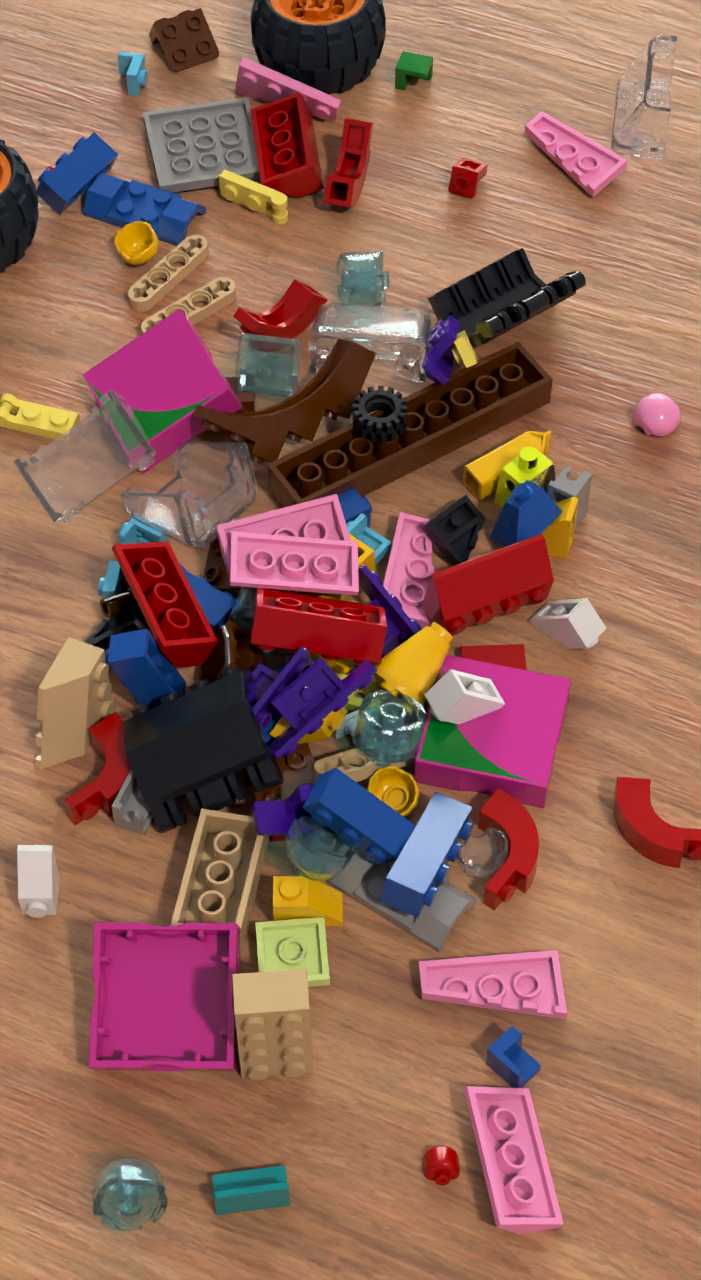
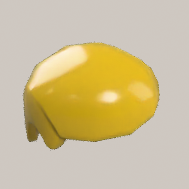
M135 221L125 225L118 231L114 244L119 255L126 263L141 265L149 262L157 254L159 240L149 223Z
M390 765L378 769L369 778L367 791L403 817L410 815L418 805L420 791L414 777L397 766Z

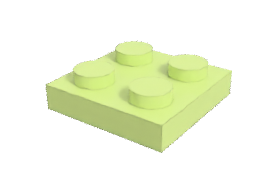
M324 917L255 922L259 972L307 969L308 987L330 985Z

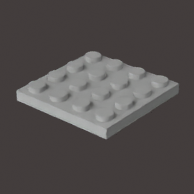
M248 97L143 112L144 124L160 190L174 193L220 186L219 175L224 169L252 181L260 180L250 111L251 105Z

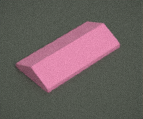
M337 494L216 525L222 558L228 574L231 531L351 541Z
M231 531L230 586L358 596V542Z
M467 1086L464 1089L496 1227L517 1235L560 1228L564 1224L529 1088Z

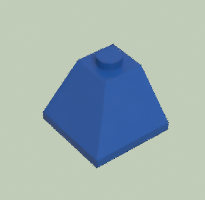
M526 480L513 490L512 496L505 502L489 538L492 542L504 548L540 535L562 513V510L541 486Z

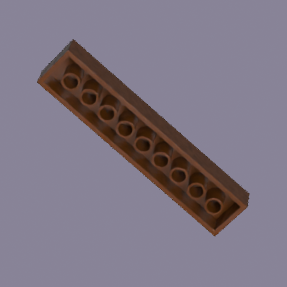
M518 341L478 361L477 364L471 367H465L451 374L450 380L446 385H443L441 382L433 383L406 396L407 426L406 429H403L401 436L396 434L395 440L391 441L387 437V443H381V438H377L376 443H373L370 436L365 440L362 438V433L357 434L355 432V427L351 423L268 464V488L283 507L334 494L338 496L352 488H355L360 496L363 497L550 403L553 379ZM378 410L370 415L375 418H385L391 414Z

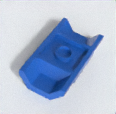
M100 173L87 190L83 208L84 216L120 228L135 221L147 222L155 231L158 240L175 246L185 239L188 226L196 214L204 215L206 213V207L181 199V195L160 190V188L135 180L128 182L104 173Z

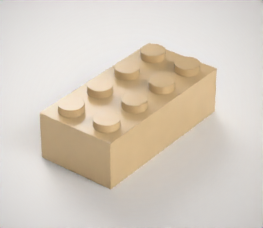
M201 808L170 926L184 923H237L241 929L240 957L269 843V836H259L257 834L254 817Z
M307 969L232 974L241 1078L249 1077L252 1080H264L274 1075H285L295 1078L301 1077L305 1073H313Z

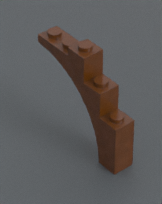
M338 339L328 359L314 378L297 393L281 403L259 411L244 413L220 412L197 405L193 416L203 420L201 426L217 433H219L220 429L227 431L226 437L238 442L237 449L247 453L246 460L261 466L264 461L272 463L278 459L286 438L300 443L301 438L313 442L323 416L335 421L338 416L350 419L354 399L356 396L359 397L376 353L353 341Z

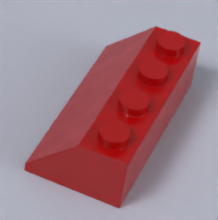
M301 92L250 109L261 184L283 194L298 198L324 189L312 114Z
M543 534L431 574L421 607L430 624L436 622L451 635H457L469 626L475 624L483 625L498 615L504 613L509 615L527 604L543 602L548 597L554 582L546 540Z
M169 542L113 545L112 551L160 650L175 668L203 665L218 643V640Z
M257 588L250 643L256 644L258 648L263 650H275L276 647L288 649L292 654H296L300 647L303 646L309 650V653L321 654L322 658L328 660H339L341 657L353 659V662L361 664L365 660H368L370 663H380L387 630L384 607Z

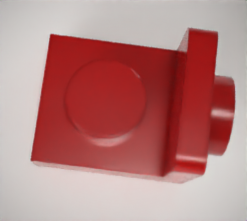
M461 158L452 166L448 191L469 198L475 197L478 181L486 175L488 164Z

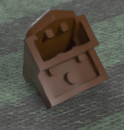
M228 620L226 625H222L215 635L218 643L204 664L199 666V682L206 679L209 680L210 684L221 679L219 673L238 666L239 671L250 670L252 673L259 663L265 665L263 649L250 643L251 632L231 620Z

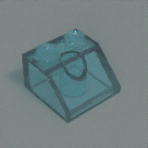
M243 333L237 347V390L290 397L297 393L301 340Z

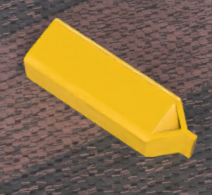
M549 430L545 433L527 431L465 465L463 469L464 485L479 501L495 493L501 470L520 455L521 449L524 447H534L543 455L549 451L551 431Z

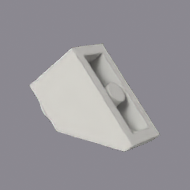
M588 598L548 601L529 620L534 627L567 649L582 648L585 650L591 648L598 642V637L606 629V626Z
M452 669L425 694L431 705L430 711L433 716L439 721L454 724L465 723L501 709L505 705L491 679Z
M18 845V900L22 915H29L34 918L56 915L60 877L53 846Z

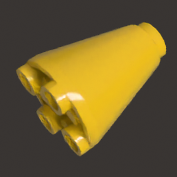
M433 622L430 627L425 626L383 657L380 663L374 664L377 671L373 674L372 682L378 687L387 691L385 694L394 702L405 707L413 715H416L427 699L425 694L432 688L451 647L449 643L454 637L436 622Z

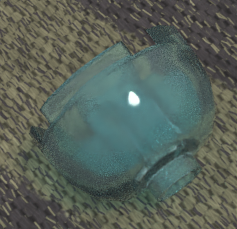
M301 816L298 822L295 819L284 840V854L294 874L313 881H327L337 877L348 865L355 853L353 845L343 842L332 833L331 828L318 824L309 816Z
M124 1157L114 1160L103 1167L94 1181L92 1195L93 1213L95 1217L96 1214L101 1217V1223L107 1228L118 1231H136L142 1229V1224L139 1222H146L153 1218V1223H155L166 1211L168 1199L163 1177L160 1171L147 1160L137 1157Z

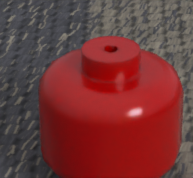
M444 1145L435 1146L427 1150L423 1156L425 1178L431 1181L435 1180L436 1184L441 1186L447 1185L450 1180L458 1178L460 1175V1164L457 1152L451 1147Z

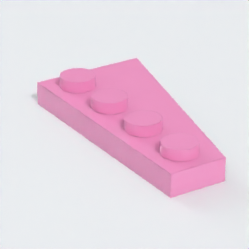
M400 512L383 587L390 595L392 594L398 598L403 611L410 619L416 620L421 628L425 626L430 627L431 624L421 608L431 574L434 573L431 556L433 552L432 541L422 530V527L430 519Z

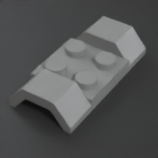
M346 844L336 856L326 883L437 952H440L443 948L450 930L465 910L473 908L477 903L475 897L450 883L449 878L446 877L443 884H436L435 887L438 888L431 907L425 905L419 917L385 904L380 899L386 877L395 861L383 865L373 863L356 846Z

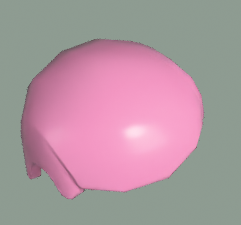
M650 394L644 397L633 412L634 427L640 426L647 436H666L673 433L679 425L681 418L680 409L668 396L664 394Z

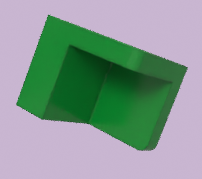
M403 51L395 68V89L405 91L411 77L430 81L433 76V57Z

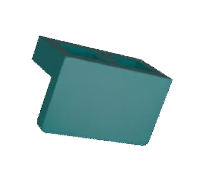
M285 1165L212 1175L216 1215L290 1206Z

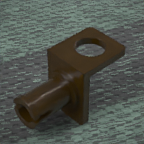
M123 574L121 593L101 599V610L103 614H106L107 618H111L116 614L131 609L142 622L146 621Z

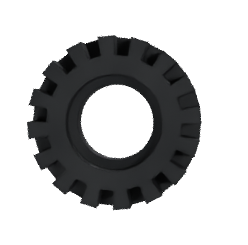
M379 385L378 390H374L373 386L368 387V393L362 390L359 397H355L353 403L352 423L353 427H355V432L357 434L362 433V438L365 440L370 436L373 443H376L377 438H381V443H387V437L393 441L396 439V434L401 436L403 429H406L407 401L405 397L402 398V394L399 391L394 394V388L388 387V390L384 391V386ZM381 410L391 415L385 418H375L369 415V413Z

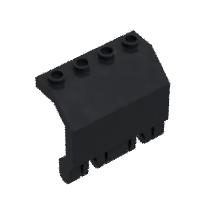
M520 248L428 297V300L438 321L442 319L445 322L452 315L460 322L457 334L465 331L471 346L488 343L575 295L578 289L586 285L584 275L577 270L568 272L559 277V279L545 284L534 273L524 249Z
M238 666L219 673L220 680L211 684L208 679L190 686L192 692L180 696L179 692L167 695L160 699L162 705L151 709L150 704L131 711L132 718L123 721L125 754L143 799L150 808L156 826L161 833L175 829L177 825L182 826L187 823L186 813L179 799L180 796L187 795L197 818H199L201 808L218 811L236 803V799L238 801L246 799V789L239 775V772L247 769L252 785L259 793L265 791L266 786L270 789L284 782L278 763L265 743L248 701L247 684L255 682L250 670L239 671Z

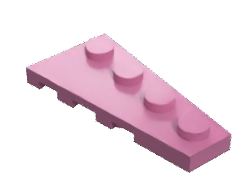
M242 58L238 68L235 93L270 103L301 92L312 116L335 122L340 109V99L250 59Z
M543 111L525 125V134L592 197L598 194L627 168L626 159Z
M558 950L418 962L421 996L424 1000L564 1020L567 1018Z

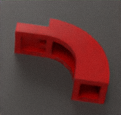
M345 118L338 161L334 172L327 176L324 203L345 207H353L357 203L365 182L371 150L369 148L373 129L372 122Z
M294 279L280 301L269 310L256 313L239 307L233 317L242 323L240 326L243 330L242 332L259 346L274 348L286 344L302 333L318 316L328 299L309 284Z
M116 712L89 728L91 745L104 760L105 765L96 779L64 799L67 817L74 825L83 820L91 819L101 808L109 816H112L111 806L131 770L125 754L123 720Z
M617 776L614 792V815L617 826L629 845L645 858L668 867L680 868L682 857L701 860V829L676 827L662 820L651 805V779Z
M500 788L495 791L480 809L478 828L499 841L508 855L505 863L484 888L483 904L494 911L502 901L507 903L511 899L516 888L523 893L527 892L536 873L539 852V837L533 818L517 799Z

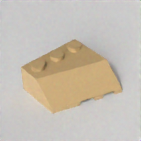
M68 637L39 685L37 719L41 720L42 723L40 731L36 735V746L41 747V753L35 758V768L42 770L85 755L91 744L89 728L113 713L115 702L112 699V683L109 681V665L106 663L104 649Z

